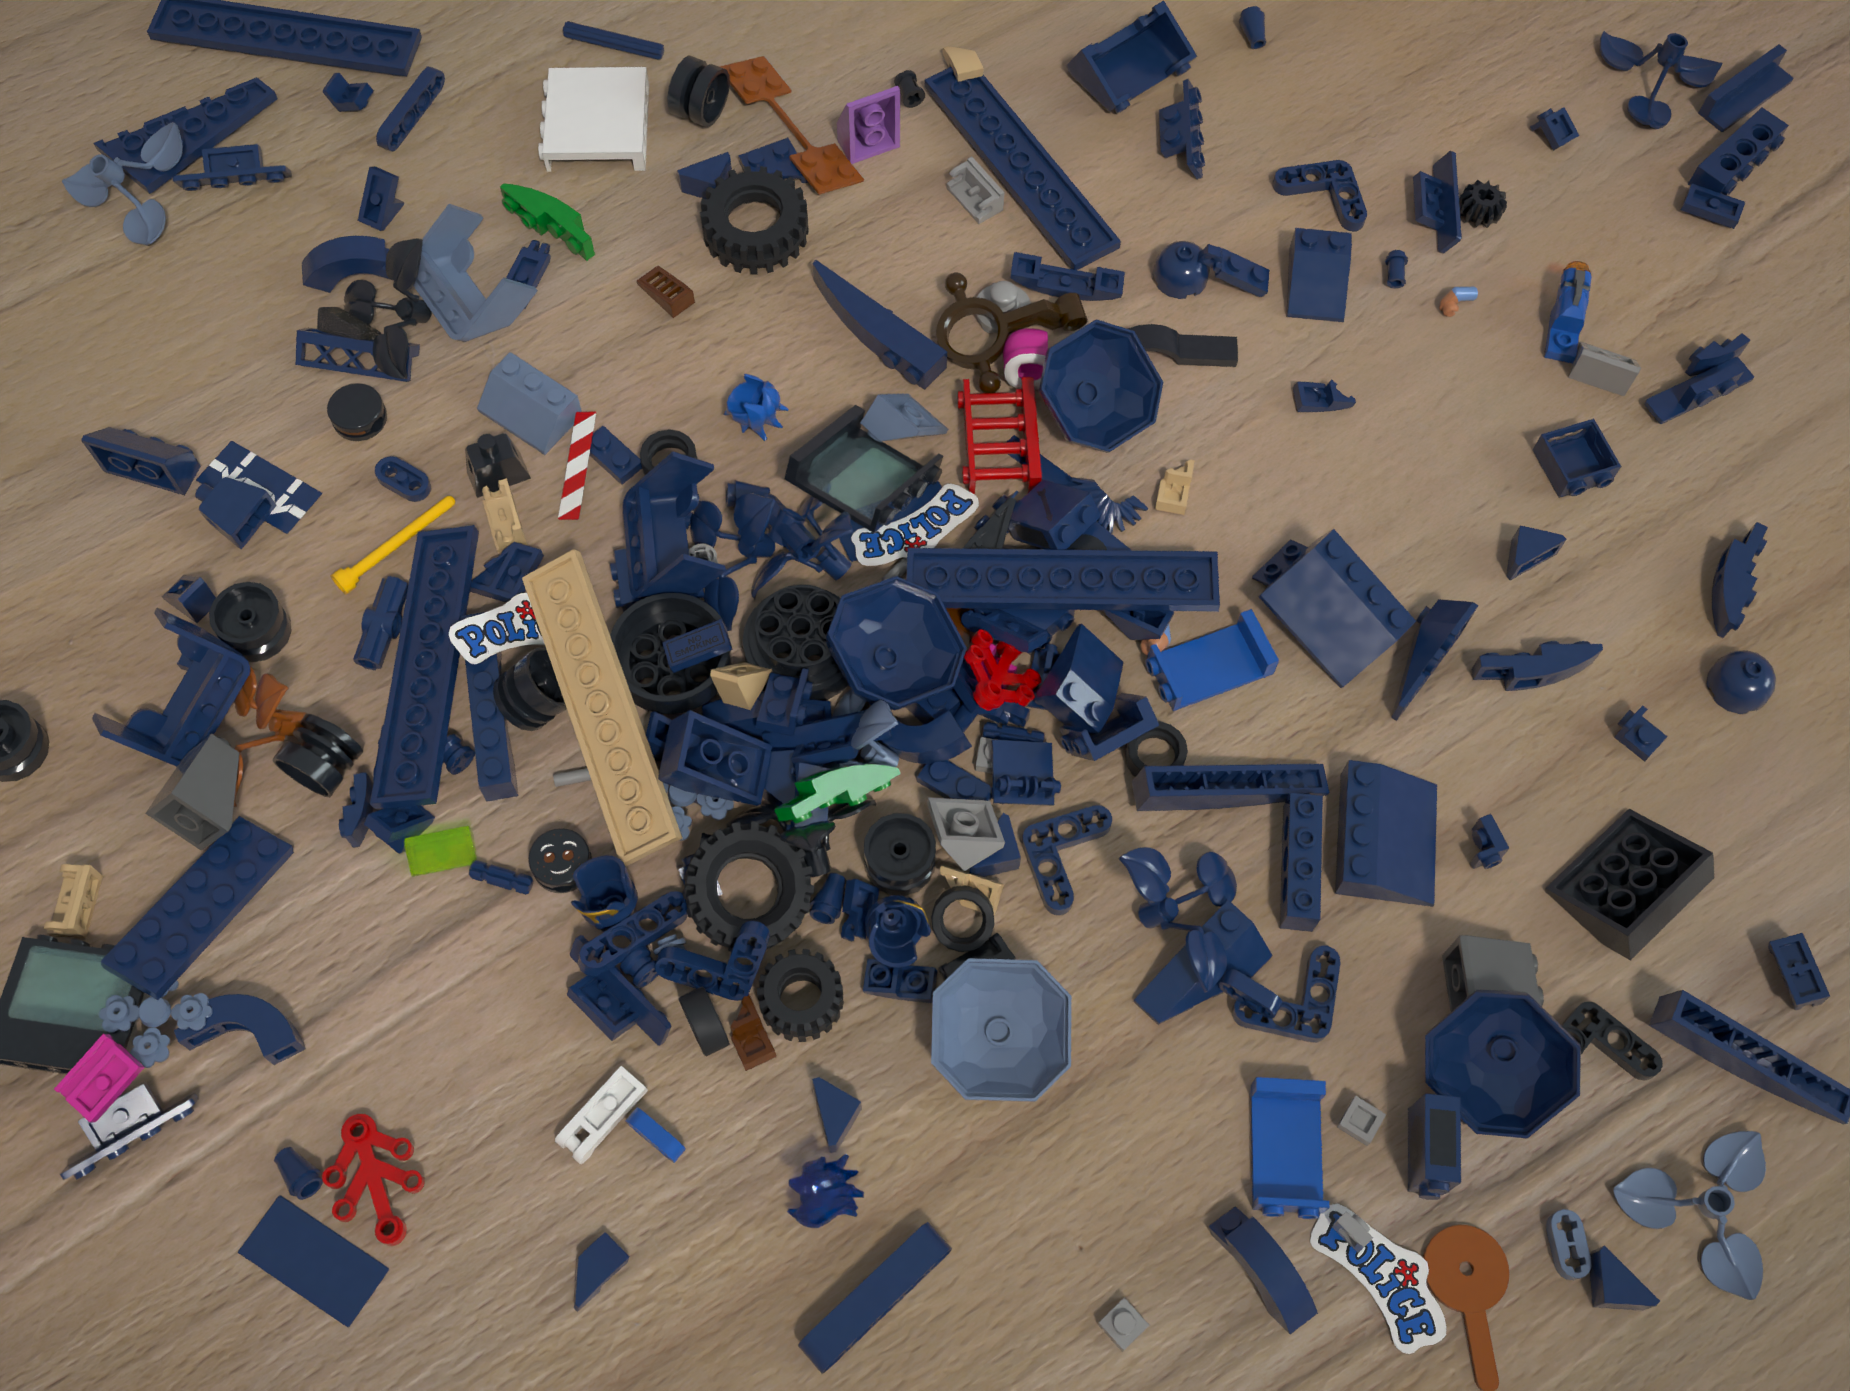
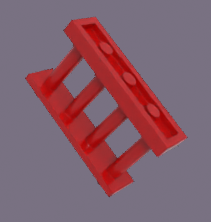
M1022 377L1021 389H1016V392L970 394L969 379H963V391H958L957 393L958 409L964 410L967 466H962L963 484H968L969 492L975 494L976 481L1022 479V482H1027L1029 493L1042 481L1034 377ZM1016 404V407H1021L1022 414H1018L1017 417L972 418L971 405ZM1018 429V432H1023L1024 439H1020L1019 442L974 443L973 430ZM1020 454V457H1025L1026 464L1014 468L975 469L974 455Z

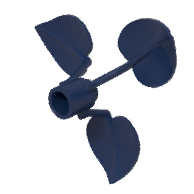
M1605 31L1602 33L1599 43L1600 53L1606 63L1624 71L1631 70L1633 65H1643L1658 53V63L1664 68L1651 93L1650 99L1644 96H1634L1627 104L1628 113L1636 121L1644 125H1650V127L1655 129L1665 127L1671 119V109L1664 102L1655 101V97L1669 67H1674V71L1679 73V77L1683 82L1695 87H1707L1713 82L1723 63L1683 55L1688 41L1684 36L1677 33L1669 34L1663 45L1658 43L1655 49L1645 57L1642 49L1636 44L1611 36Z
M829 484L822 491L829 495L831 485ZM813 496L808 498L797 513L804 519L807 517L819 535L810 548L812 552L820 549L816 556L818 562L814 563L810 560L806 563L801 562L790 552L785 553L781 551L771 558L757 573L752 585V597L756 599L758 590L776 576L789 560H795L814 568L818 573L824 570L835 581L840 579L849 570L852 563L831 542L854 532L850 523V514L847 511L841 513L822 530L814 519V510L819 508L823 502Z
M746 493L739 497L734 510V522L739 528L738 535L719 531L722 524V514L714 503L699 501L697 507L693 510L690 520V532L695 545L707 544L714 548L717 537L739 541L738 548L740 553L747 557L746 560L726 569L719 576V579L716 578L705 587L704 602L717 611L724 621L727 631H732V622L739 603L738 587L735 581L727 577V575L749 564H756L757 558H769L775 552V542L767 536V533H764L776 501L774 498L763 497L754 493Z
M1142 847L1123 854L1119 857V860L1127 868L1138 892L1148 901L1142 903L1138 910L1141 923L1149 929L1161 925L1162 930L1170 928L1189 931L1186 934L1185 940L1188 957L1204 992L1210 991L1223 976L1227 967V956L1223 944L1213 932L1204 933L1201 926L1173 923L1172 921L1178 915V904L1206 892L1212 904L1217 907H1222L1228 900L1230 902L1234 900L1237 883L1227 861L1215 852L1202 854L1197 861L1196 868L1198 878L1204 886L1179 898L1172 899L1166 897V894L1170 891L1167 883L1171 878V870L1166 859L1159 851L1153 848Z

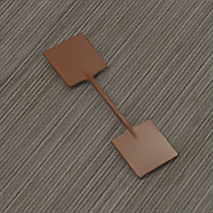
M764 56L720 66L728 71L731 86L746 104L762 100L768 101L773 110L806 149L804 152L790 155L789 158L818 195L864 182V178L835 143L822 147L812 146L778 105L774 98L789 94L792 90Z

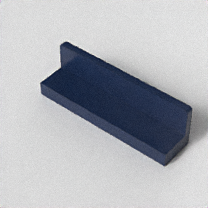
M1778 44L1708 94L1698 114L1720 132L1726 131L1792 82L1794 78L1778 66L1787 50Z

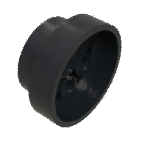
M812 585L788 586L766 597L754 608L744 628L743 649L746 663L772 669L771 673L799 679L802 669H809L808 681L813 682L810 700L826 701L841 693L849 684L826 644V635L840 597ZM796 606L793 609H785L788 607ZM817 607L826 609L823 612L814 611ZM768 627L777 628L774 632L764 631ZM798 630L808 631V633L804 635L795 634V632ZM783 652L790 654L786 658L776 657L777 654ZM812 655H818L821 657L817 661H810L807 659ZM767 683L762 690L764 692L766 690Z
M661 593L636 602L616 621L610 637L635 705L651 712L677 714L702 706L718 693L710 676L711 669L730 666L732 662L731 651L673 673L671 669L667 668L669 664L663 642L667 641L668 637L672 635L680 636L722 619L709 604L687 594ZM645 650L653 651L651 654L646 656L640 655L641 652ZM698 676L707 677V679L702 682L694 681V679ZM644 678L653 679L648 684L639 683ZM671 691L680 692L677 695L666 696Z

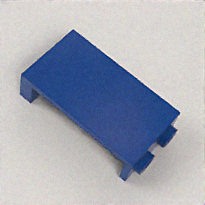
M1250 609L1240 613L1237 624L1162 652H1160L1157 644L1151 645L1145 662L1149 674L1155 676L1159 683V693L1165 703H1169L1172 711H1176L1273 675L1279 659L1253 610Z
M1256 1077L1251 1084L1252 1210H1262L1263 1216L1281 1217L1284 1216V1212H1297L1298 1218L1317 1219L1319 1214H1323L1330 1208L1329 1201L1323 1200L1320 1101L1326 1095V1081Z

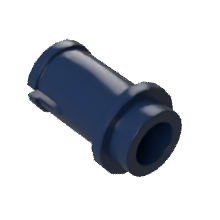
M1393 250L1389 252L1385 259V264L1388 266L1387 286L1390 288H1401L1406 284L1405 265L1408 263V257L1404 251Z

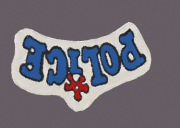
M946 484L930 502L909 516L892 522L888 526L883 525L875 533L866 528L858 529L851 537L856 547L858 561L862 565L877 566L902 557L907 558L908 548H935L944 536L976 511L979 506L978 498L975 494L958 485Z
M520 593L514 596L501 607L455 623L450 627L448 634L452 644L463 658L471 664L481 663L488 657L509 648L524 645H545L527 593Z
M1338 1203L1329 1205L1330 1208L1323 1214H1320L1312 1230L1310 1239L1312 1247L1342 1264L1367 1288L1384 1314L1393 1342L1401 1352L1411 1354L1420 1347L1434 1345L1446 1336V1323L1439 1304L1426 1286L1429 1272L1426 1260L1416 1252L1395 1245L1370 1225H1368L1370 1228L1368 1233L1373 1239L1358 1253L1332 1228L1334 1223L1346 1211L1351 1216L1355 1213Z

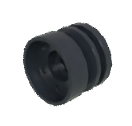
M546 647L531 650L517 664L512 665L507 671L503 672L494 682L493 695L498 709L512 725L521 730L535 731L541 729L547 722L553 720L557 714L567 709Z
M305 714L300 722L304 728L296 727L293 730V735L302 745L285 741L274 756L273 762L282 772L305 788L321 796L331 798L343 781L342 775L334 767L351 770L354 765L351 759L358 760L363 753V749L337 725L318 716Z

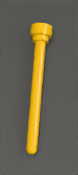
M444 497L353 567H346L344 570L342 568L338 569L330 575L333 582L345 595L350 593L357 587L356 583L359 582L358 578L452 508L455 505L454 497Z

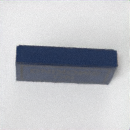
M722 619L663 642L668 664L673 673L733 650Z

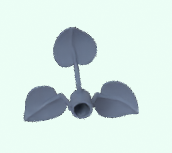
M172 122L158 130L145 142L141 150V158L146 162L145 164L124 161L118 157L112 161L105 155L98 154L91 159L89 164L82 167L74 175L63 179V185L76 201L87 207H96L102 204L108 197L107 187L111 185L116 187L136 206V209L128 212L123 222V231L126 237L136 244L146 246L152 244L164 229L166 222L164 208L154 199H149L141 205L134 196L120 184L125 177L122 166L148 170L154 166L160 172L173 168L179 162L183 151L178 126Z
M850 689L837 703L832 717L858 712L863 708L866 701L856 696ZM879 700L871 705L860 719L859 727L852 738L851 746L857 750L863 748L860 754L861 758H863V763L851 760L847 763L837 764L835 761L826 763L821 767L834 769L843 766L865 764L897 767L899 755L881 743L874 741L886 731L898 725V721L893 716L889 705L885 701Z
M1740 1131L1730 1133L1716 1139L1707 1147L1703 1156L1704 1168L1709 1174L1719 1179L1717 1186L1702 1192L1699 1198L1675 1200L1677 1195L1675 1182L1668 1174L1655 1168H1644L1635 1171L1614 1187V1197L1623 1212L1633 1221L1647 1228L1661 1229L1672 1225L1676 1219L1674 1206L1696 1205L1704 1216L1717 1219V1238L1719 1242H1712L1706 1245L1701 1254L1700 1262L1704 1275L1714 1286L1725 1292L1747 1300H1754L1757 1297L1763 1279V1263L1759 1249L1745 1234L1735 1233L1725 1239L1724 1231L1725 1224L1728 1221L1725 1215L1729 1214L1735 1205L1734 1197L1727 1186L1737 1192H1747L1757 1188L1765 1177L1766 1162L1759 1132Z

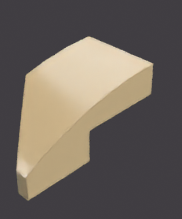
M943 47V56L948 68L952 67L957 82L983 76V66L975 51L956 47Z
M1195 460L1186 461L1185 466L1177 470L1173 468L1166 470L1164 479L1160 481L1155 510L1181 515L1185 514Z
M948 866L940 867V872L942 876H945L950 888L966 885L976 888L985 894L993 906L995 916L1004 887L1003 883ZM966 899L956 900L960 902L961 906L981 912L980 908L972 901Z

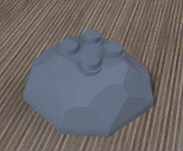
M968 958L933 992L931 1064L965 1100L1035 1102L1071 1067L1072 996L1038 960Z

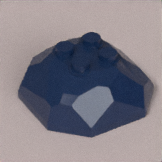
M1096 319L1047 349L1039 393L1067 442L1109 453L1156 423L1164 382L1135 331Z
M898 576L842 595L826 635V644L853 693L871 704L883 700L889 705L890 710L904 708L952 689L955 686L967 649L938 593Z
M1476 990L1425 1035V1083L1437 1095L1461 1097V1119L1476 1134L1528 1139L1580 1096L1581 1045L1527 992Z

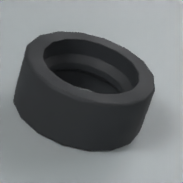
M668 429L650 435L642 444L640 450L644 475L654 468L652 458L663 449H680L686 453V456L697 459L695 444L689 436L681 431Z
M1158 721L1159 726L1128 742L1125 752L1126 765L1134 777L1138 775L1144 766H1147L1139 759L1137 750L1140 743L1149 738L1164 740L1172 746L1175 758L1170 766H1184L1188 753L1187 743L1178 729L1171 724Z
M966 885L954 886L944 891L935 901L931 915L932 929L938 941L948 949L958 952L973 951L983 946L990 938L995 925L993 906L988 897L980 890ZM966 899L974 902L980 908L983 921L981 928L974 935L960 938L953 936L947 931L943 915L945 909L952 902Z
M704 987L697 988L678 998L704 1056H708L730 1045L722 1023Z

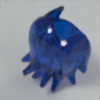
M844 1154L837 1161L827 1163L825 1157L808 1161L802 1166V1176L789 1180V1186L800 1194L801 1205L797 1209H788L787 1213L792 1215L798 1223L815 1229L829 1223L839 1215L845 1214L857 1217L856 1210L858 1206L853 1198H864V1192L857 1189L855 1185L846 1182L859 1173L857 1170L844 1169L849 1155Z

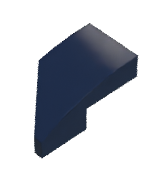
M1332 379L1327 386L1324 383L1297 381L1293 386L1297 412H1328L1348 409L1355 405L1356 399L1353 396L1346 397L1336 389L1337 383Z
M606 1232L578 1257L575 1270L574 1309L577 1312L600 1292L603 1284L628 1263L630 1256Z

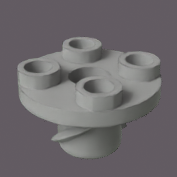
M1009 281L993 283V285L984 288L977 296L992 301L1000 307L1003 313L1031 304L1028 295ZM975 314L985 332L998 333V326L992 319L984 315Z

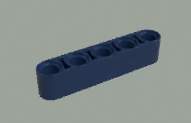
M926 1222L800 1341L798 1347L821 1374L825 1373L951 1252V1246L929 1222Z

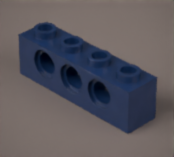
M1761 107L1698 165L1688 185L1691 186L1693 183L1727 196L1730 195L1737 186L1738 180L1742 182L1746 180L1753 171L1754 165L1759 167L1769 156L1770 150L1773 152L1778 150L1786 139L1783 137V134L1789 125Z
M1290 793L1283 806L1280 929L1313 932L1321 920L1323 796Z

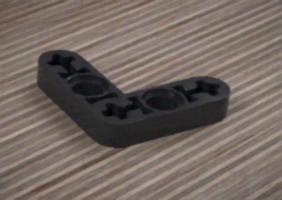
M1594 1002L1581 1003L1561 1025L1581 1045V1054L1592 1043L1638 1080L1645 1081L1653 1078L1663 1067L1662 1058L1654 1048ZM1589 1012L1593 1015L1592 1022L1581 1031L1576 1027L1584 1020V1015ZM1614 1032L1621 1035L1624 1040L1623 1049H1615L1609 1044V1033ZM1632 1047L1636 1048L1630 1057L1624 1056ZM1644 1057L1649 1060L1647 1065L1649 1068L1645 1070L1640 1068V1059Z

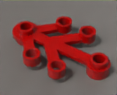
M980 629L972 637L973 645L964 655L978 681L976 690L973 693L976 703L988 711L999 708L1004 702L1027 706L1035 698L1032 690L1041 683L1040 675L1030 668L1023 674L1008 673L1011 663L1023 652L1018 651L1014 646L999 641L996 644V650L1000 657L996 662L989 648L993 643V638L986 630ZM982 662H984V664H985V666H986V668H987V670H988V672H989V674H990V679L988 678V676H987V674H986V672H985V670H984V668H983V666H982V664H981ZM1001 685H1011L1019 687L1015 691L1002 689Z
M366 1114L353 1115L342 1126L341 1137L345 1144L334 1165L324 1170L322 1181L331 1189H339L346 1182L347 1175L345 1172L357 1152L361 1165L344 1198L334 1203L332 1214L341 1222L351 1221L356 1215V1206L368 1185L379 1220L375 1227V1236L384 1245L396 1246L404 1240L407 1227L403 1220L393 1215L382 1178L401 1185L405 1191L411 1194L420 1192L424 1187L425 1180L416 1170L404 1171L376 1159L372 1145L390 1151L399 1161L410 1159L414 1153V1146L406 1138L395 1139L378 1132L376 1122ZM363 1125V1133L358 1137H354L353 1130L355 1127ZM404 1143L407 1144V1152L403 1155H398V1146ZM338 1171L340 1173L339 1180L335 1183H330V1175ZM412 1176H417V1185L413 1188H408V1179ZM349 1204V1213L341 1217L339 1209L341 1206ZM389 1223H393L395 1226L393 1233L385 1236L383 1233L384 1227Z

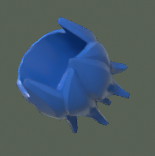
M744 374L746 382L739 384L732 390L727 400V410L724 412V415H731L735 422L740 423L742 433L750 426L765 441L767 437L763 425L768 424L776 428H783L775 415L776 411H788V408L780 403L779 392L769 381L764 382L754 375Z

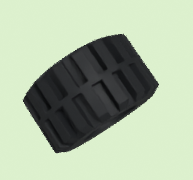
M795 949L788 950V957L784 958L782 954L775 957L776 963L773 965L769 962L765 966V975H760V987L757 988L760 1010L767 1026L770 1025L772 1031L778 1036L782 1033L784 1038L792 1041L793 1037H798L799 1042H806V1037L812 1036L813 1040L820 1038V1032L824 1030L828 1033L832 1029V1023H837L840 1018V1010H843L844 1004L841 977L839 972L835 971L834 964L830 960L824 961V956L819 952L812 956L809 949H803L802 954H796ZM797 981H808L820 989L821 996L818 1002L809 1009L801 1011L792 1010L781 1002V995L785 988Z

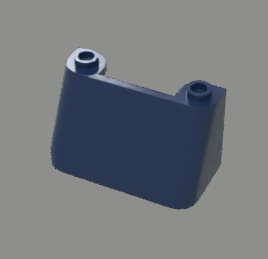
M1163 0L1153 6L1149 14L1138 17L1132 24L1099 44L1095 43L1092 45L1091 43L1081 49L1066 67L1070 74L1109 112L1115 110L1118 114L1131 105L1129 103L1130 100L1174 73L1180 76L1192 68L1189 63L1197 55Z

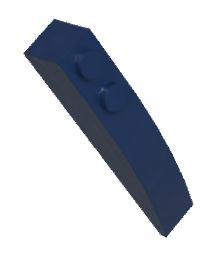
M818 260L812 263L813 280L827 303L846 327L876 354L887 367L896 369L904 375L908 382L913 385L917 384L924 390L947 368V351Z
M1323 764L1144 766L1132 781L1137 811L1206 810L1286 802L1290 793L1327 796L1330 793Z
M1684 990L1659 996L1649 1023L1650 1027L1709 1062L1765 1091L1843 1125L1848 1124L1850 1118L1849 1088Z

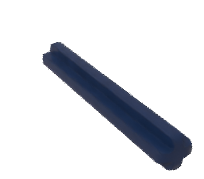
M570 21L565 22L563 26V34L566 38L661 60L664 55V45L661 43Z

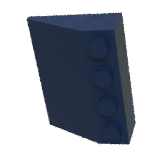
M1332 529L1312 543L1258 596L1340 688L1348 684L1398 641L1416 622L1335 529Z
M1348 760L1340 775L1335 894L1434 906L1437 784L1382 764Z

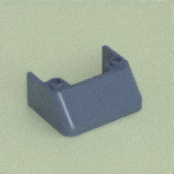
M448 204L422 239L421 260L418 275L413 286L450 338L467 342L510 326L538 290L533 286L503 277L486 299L466 272L474 259V249L468 238L484 218L481 214Z

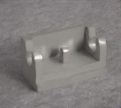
M972 156L966 162L951 170L949 174L954 179L947 183V190L978 224L1003 211L1005 192Z

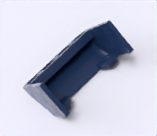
M673 451L626 493L623 500V519L629 588L632 596L644 599L661 593L696 594L726 571L725 565L690 556L688 549L685 517L697 507L699 503L697 484L714 470V464Z
M156 608L154 614L165 629L178 634L177 647L184 656L193 660L192 664L163 713L143 708L134 712L126 725L94 713L92 720L100 736L177 767L189 751L210 734H215L250 674V664L241 653L203 628L160 608Z

